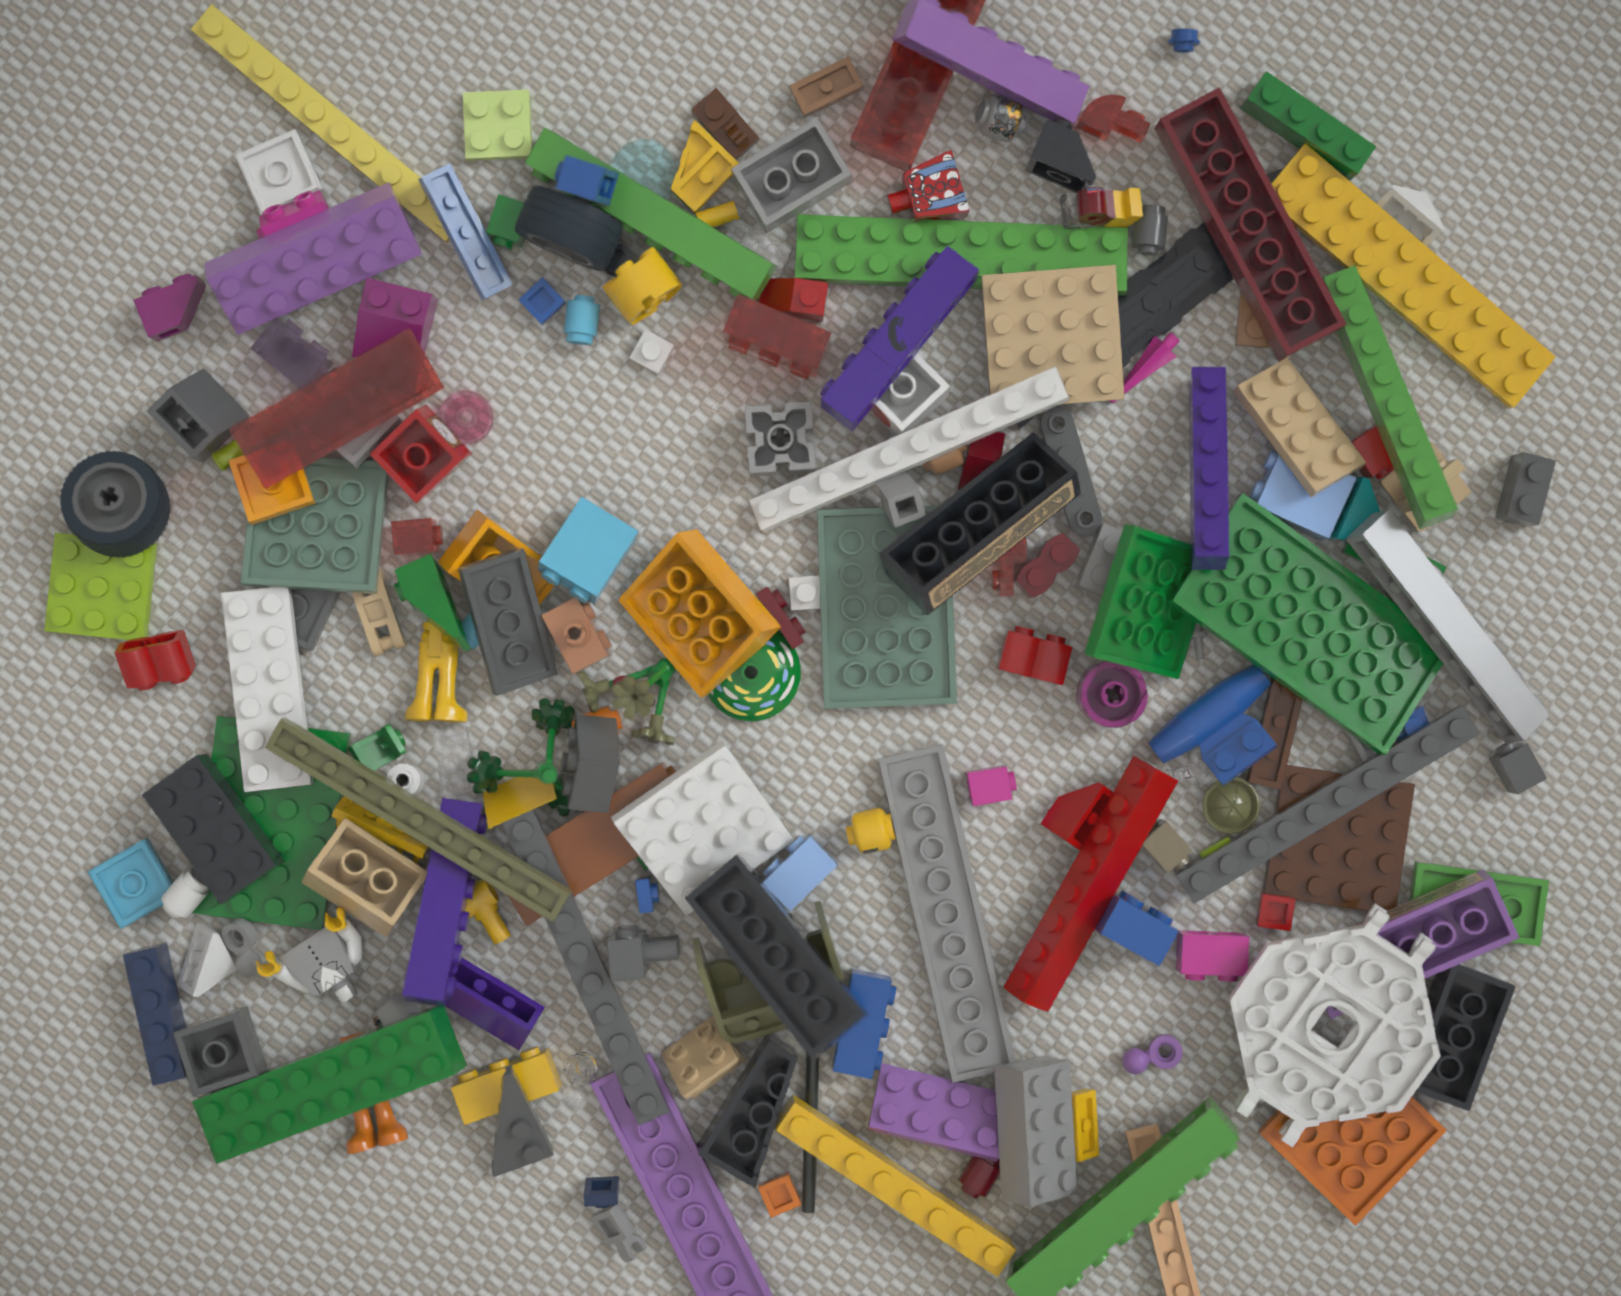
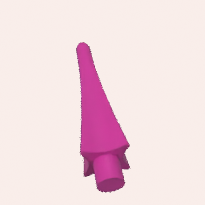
M1172 332L1162 341L1154 336L1143 355L1123 380L1124 394L1177 357L1171 350L1180 340ZM1111 400L1109 402L1115 403L1117 400Z

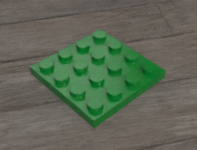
M1124 524L1092 630L1088 637L1085 655L1179 679L1196 622L1172 606L1168 601L1191 568V544L1134 525Z

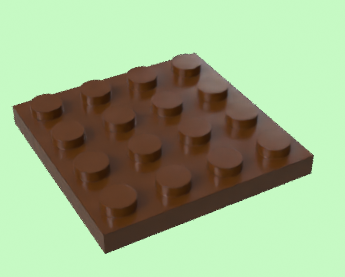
M1287 765L1281 790L1278 789L1274 815L1344 773ZM1406 782L1395 784L1267 860L1263 892L1294 897L1300 901L1369 911L1374 903L1386 911L1397 907L1415 784Z

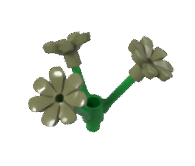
M661 658L656 665H652L644 670L625 675L627 677L623 679V682H619L613 687V680L608 681L604 679L594 683V680H591L584 671L577 672L585 687L582 688V692L586 697L590 711L595 713L599 710V695L612 691L614 695L619 696L613 700L614 707L616 709L625 707L623 715L627 720H633L637 712L642 718L649 715L651 711L649 706L654 704L655 697L648 693V689L654 683L658 685L660 690L655 714H651L649 726L633 730L631 737L648 738V742L658 744L660 741L667 745H674V737L667 735L662 729L664 716L661 715L666 692L671 681L670 678L676 672L675 667L667 658ZM646 676L649 677L648 680H642L638 683L635 681Z

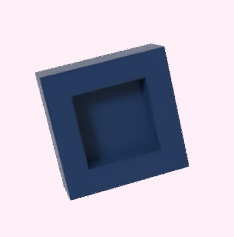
M619 1176L586 1178L583 1195L584 1207L607 1208L611 1205H618L620 1191Z

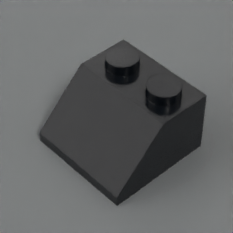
M1047 119L1025 171L1075 193L1082 189L1090 188L1096 179V174L1079 132L1072 130L1073 126L1064 120L1054 119V121Z

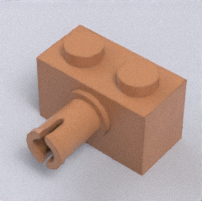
M573 598L541 615L572 674H577V672L611 656L608 648L612 647V644L603 629L600 631L596 629L592 619L597 616L589 601L582 603L578 599Z

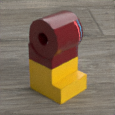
M1090 187L1076 193L1078 219L1081 223L1101 227L1127 228L1143 217L1140 188H1127L1125 191L1105 190L1101 187Z

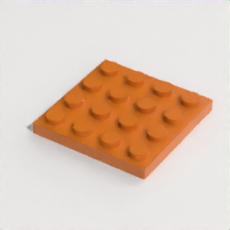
M1413 1097L1410 1098L1402 1111L1387 1113L1385 1111L1368 1114L1364 1118L1341 1122L1333 1120L1319 1123L1318 1126L1307 1127L1293 1147L1281 1140L1282 1135L1279 1133V1130L1291 1118L1279 1110L1258 1130L1260 1135L1355 1226L1447 1131Z

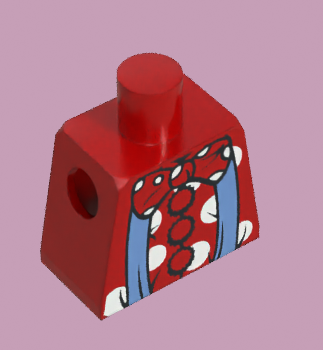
M952 150L946 151L904 172L901 179L904 190L887 194L892 214L910 209L912 218L915 221H922L923 219H963L968 216L970 211Z

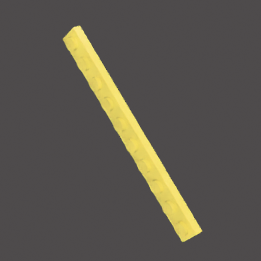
M212 4L191 28L198 37L377 186L390 182L401 206L446 243L450 241L418 180L420 177L219 9Z

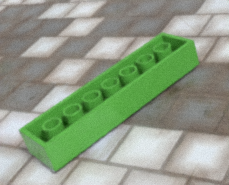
M1208 1097L1144 1151L1136 1160L1131 1162L1014 1261L1009 1267L1006 1283L1017 1296H1057L1056 1293L1065 1286L1068 1289L1074 1287L1083 1278L1081 1272L1090 1265L1095 1268L1105 1261L1109 1256L1107 1251L1117 1243L1119 1246H1122L1135 1234L1132 1229L1142 1221L1146 1225L1155 1219L1161 1212L1158 1208L1167 1200L1173 1203L1180 1198L1186 1191L1184 1186L1193 1178L1199 1181L1211 1171L1212 1167L1210 1164L1219 1156L1222 1159L1230 1156L1238 1148L1236 1142L1239 1140L1236 1125L1211 1097Z

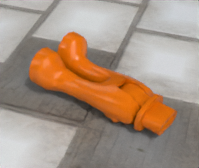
M361 1032V1033H357V1034H353V1035H349V1036L342 1037V1038H340V1041L347 1040V1039H349V1038L355 1037V1036L360 1035V1034H363V1033H365V1032ZM389 1100L373 1105L378 1134L374 1128L369 1107L353 1113L355 1131L346 1142L347 1154L366 1151L377 1145L380 1147L392 1145L408 1139L407 1130L402 1124L397 1122Z

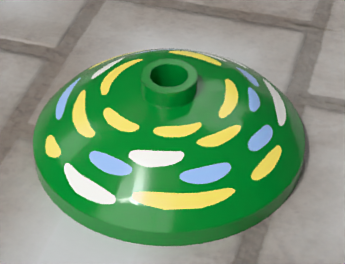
M777 631L758 652L707 695L721 712L734 719L753 722L771 718L790 704L798 690L801 678L798 654L795 649H792L784 635ZM748 666H754L757 669V676L753 679L745 676V669Z

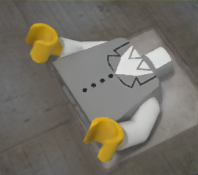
M338 907V918H332L326 912L325 927L280 956L279 959L281 961L276 962L275 954L272 951L265 952V959L269 963L261 964L259 961H256L257 971L263 977L273 976L284 984L303 993H311L315 997L331 988L342 1004L358 993L347 976L361 967L362 936L352 923L345 919V909Z

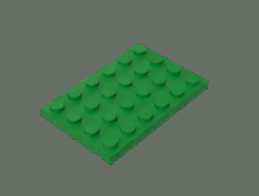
M217 716L211 759L285 862L226 903L220 904L209 889L207 896L192 913L232 919L243 918L247 921L321 930L325 927V913L328 909L329 900L301 882L308 868L337 829V819L333 818L332 814L343 795L314 777V784L244 792L236 718ZM307 727L309 732L348 755L351 733Z

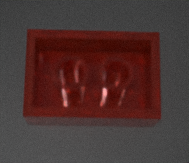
M739 294L722 331L724 340L729 344V349L746 355L748 351L753 352L759 356L760 362L775 368L780 363L789 367L790 374L804 380H808L809 376L817 377L832 336L830 331Z

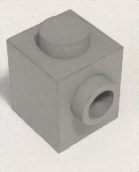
M907 471L876 482L883 510L894 527L926 517L919 487Z

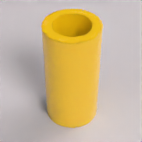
M733 200L696 212L697 218L714 228L739 220Z

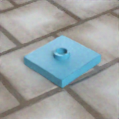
M149 838L141 840L88 871L90 878L120 929L163 906L161 897L174 882Z

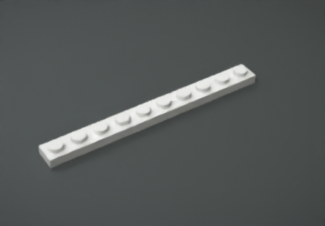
M1053 367L749 501L760 530L766 532L875 485L878 481L898 475L1067 402L1070 399L1058 369Z

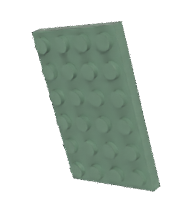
M940 505L924 506L926 516ZM883 507L817 510L824 709L957 704L953 596L927 616L887 576L879 556L881 551L923 518L894 527L884 512Z

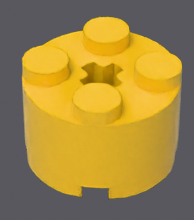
M654 247L645 251L638 258L639 261L634 264L629 260L615 271L617 276L609 280L602 287L625 320L632 325L652 315L658 310L657 307L664 300L666 302L671 300L683 287L677 276Z

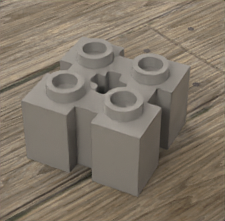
M811 401L785 403V412L772 413L771 404L744 406L747 437H755L756 446L747 447L750 477L777 475L776 466L789 465L790 474L816 471L814 442H806L805 433L813 432ZM779 431L784 432V437H790V441L785 442L784 447H777V443L772 444L771 439L776 438Z

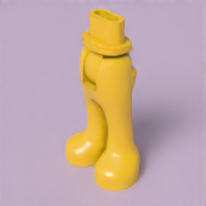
M428 621L423 622L422 627L425 630L419 642L416 693L413 702L406 709L405 720L467 723V711L458 705L455 699L459 646ZM438 669L439 683L436 707L434 710L433 681L435 671Z

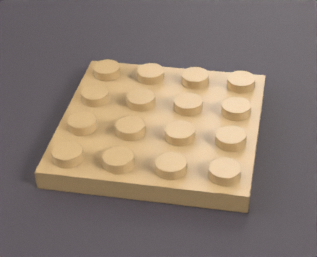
M1116 265L981 276L989 395L1056 367L1070 399L1062 404L1125 399Z

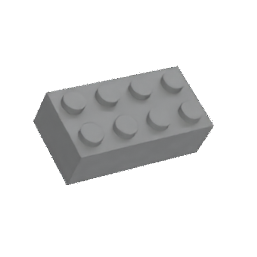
M1040 1056L994 1067L1002 1201L1033 1207L1077 1194L1070 1060Z

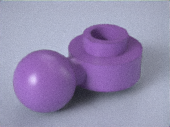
M1159 1034L1150 1041L1146 1051L1139 1048L1128 1049L1122 1057V1065L1128 1073L1134 1075L1143 1073L1147 1069L1148 1064L1152 1062L1159 1068L1170 1069L1180 1062L1182 1047L1174 1036ZM1162 1045L1171 1047L1168 1055H1161L1159 1053V1048Z

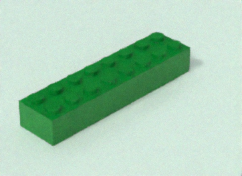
M434 1006L270 1068L256 1077L210 1091L195 1099L192 1103L214 1160L218 1164L454 1076L464 1069L467 1063L445 1007Z

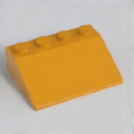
M697 529L677 532L618 599L621 605L700 698L709 694L758 652L781 627Z

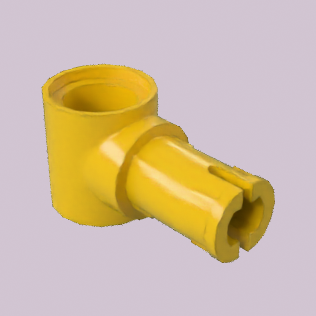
M480 878L476 881L473 899H467L465 911L470 913L469 918L474 917L476 921L480 920L492 942L496 945L510 937L511 933L497 911L499 908L497 905L499 897L496 890L491 884Z

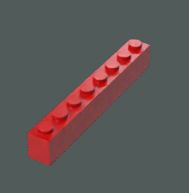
M1135 756L1132 757L1004 984L1003 988L1024 1004L1046 1012L1050 1010L1179 780Z

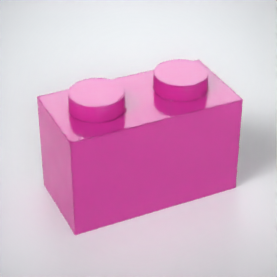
M1179 930L1176 947V970L1180 974H1185V979L1201 981L1205 980V975H1217L1220 981L1236 982L1238 981V976H1244L1247 972L1249 936L1245 933Z

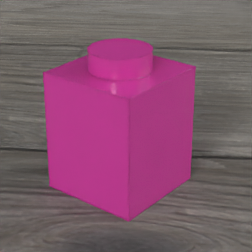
M1000 765L965 771L972 806L1013 800L1011 792L1017 791L1014 772H1008L1007 766Z

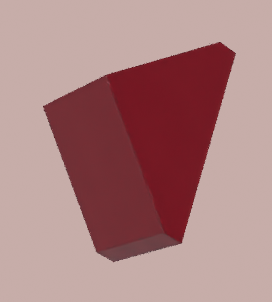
M997 431L969 443L957 490L963 488L1001 458L1005 433Z

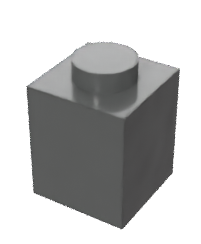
M1504 743L1496 748L1497 754L1489 757L1508 793L1520 794L1547 779L1528 743Z

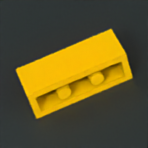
M538 1046L520 1052L521 1058L510 1062L507 1057L501 1058L488 1064L490 1069L477 1073L476 1069H471L457 1076L458 1081L452 1085L451 1090L464 1125L498 1113L502 1094V1076L507 1066L512 1065L530 1101L559 1091L562 1083L549 1047L540 1050Z

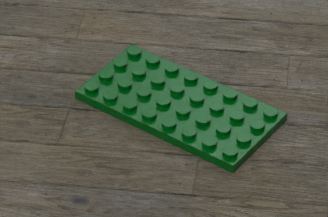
M1239 494L1229 508L1230 557L1226 569L1191 570L1190 568L1168 603L1377 754L1387 755L1443 663L1398 605L1246 494Z

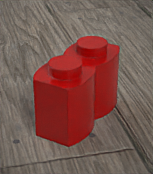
M1015 626L1014 632L1006 630L996 669L1058 685L1064 684L1073 648L1072 646L1065 645L1066 638L1047 634L1046 640L1033 637L1034 630Z
M184 630L169 631L152 637L127 640L119 643L114 652L126 688L128 689L137 688L139 691H145L155 687L158 682L168 681L171 684H179L188 680L196 667Z

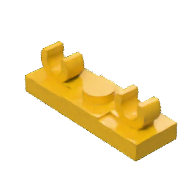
M345 796L342 797L334 808L332 817L337 819L336 828L346 818L380 841L396 846V851L400 854L404 850L413 854L412 862L415 864L418 863L420 858L423 859L430 848Z

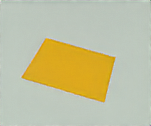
M515 777L499 784L496 792L487 793L485 790L482 793L488 829L557 799L554 786L551 783L544 784L538 778Z

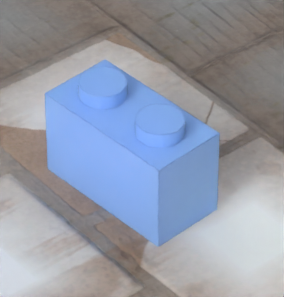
M810 834L805 839L801 835L798 836L787 847L790 854L781 862L776 858L763 871L766 875L763 883L789 911H792L838 866L837 861Z

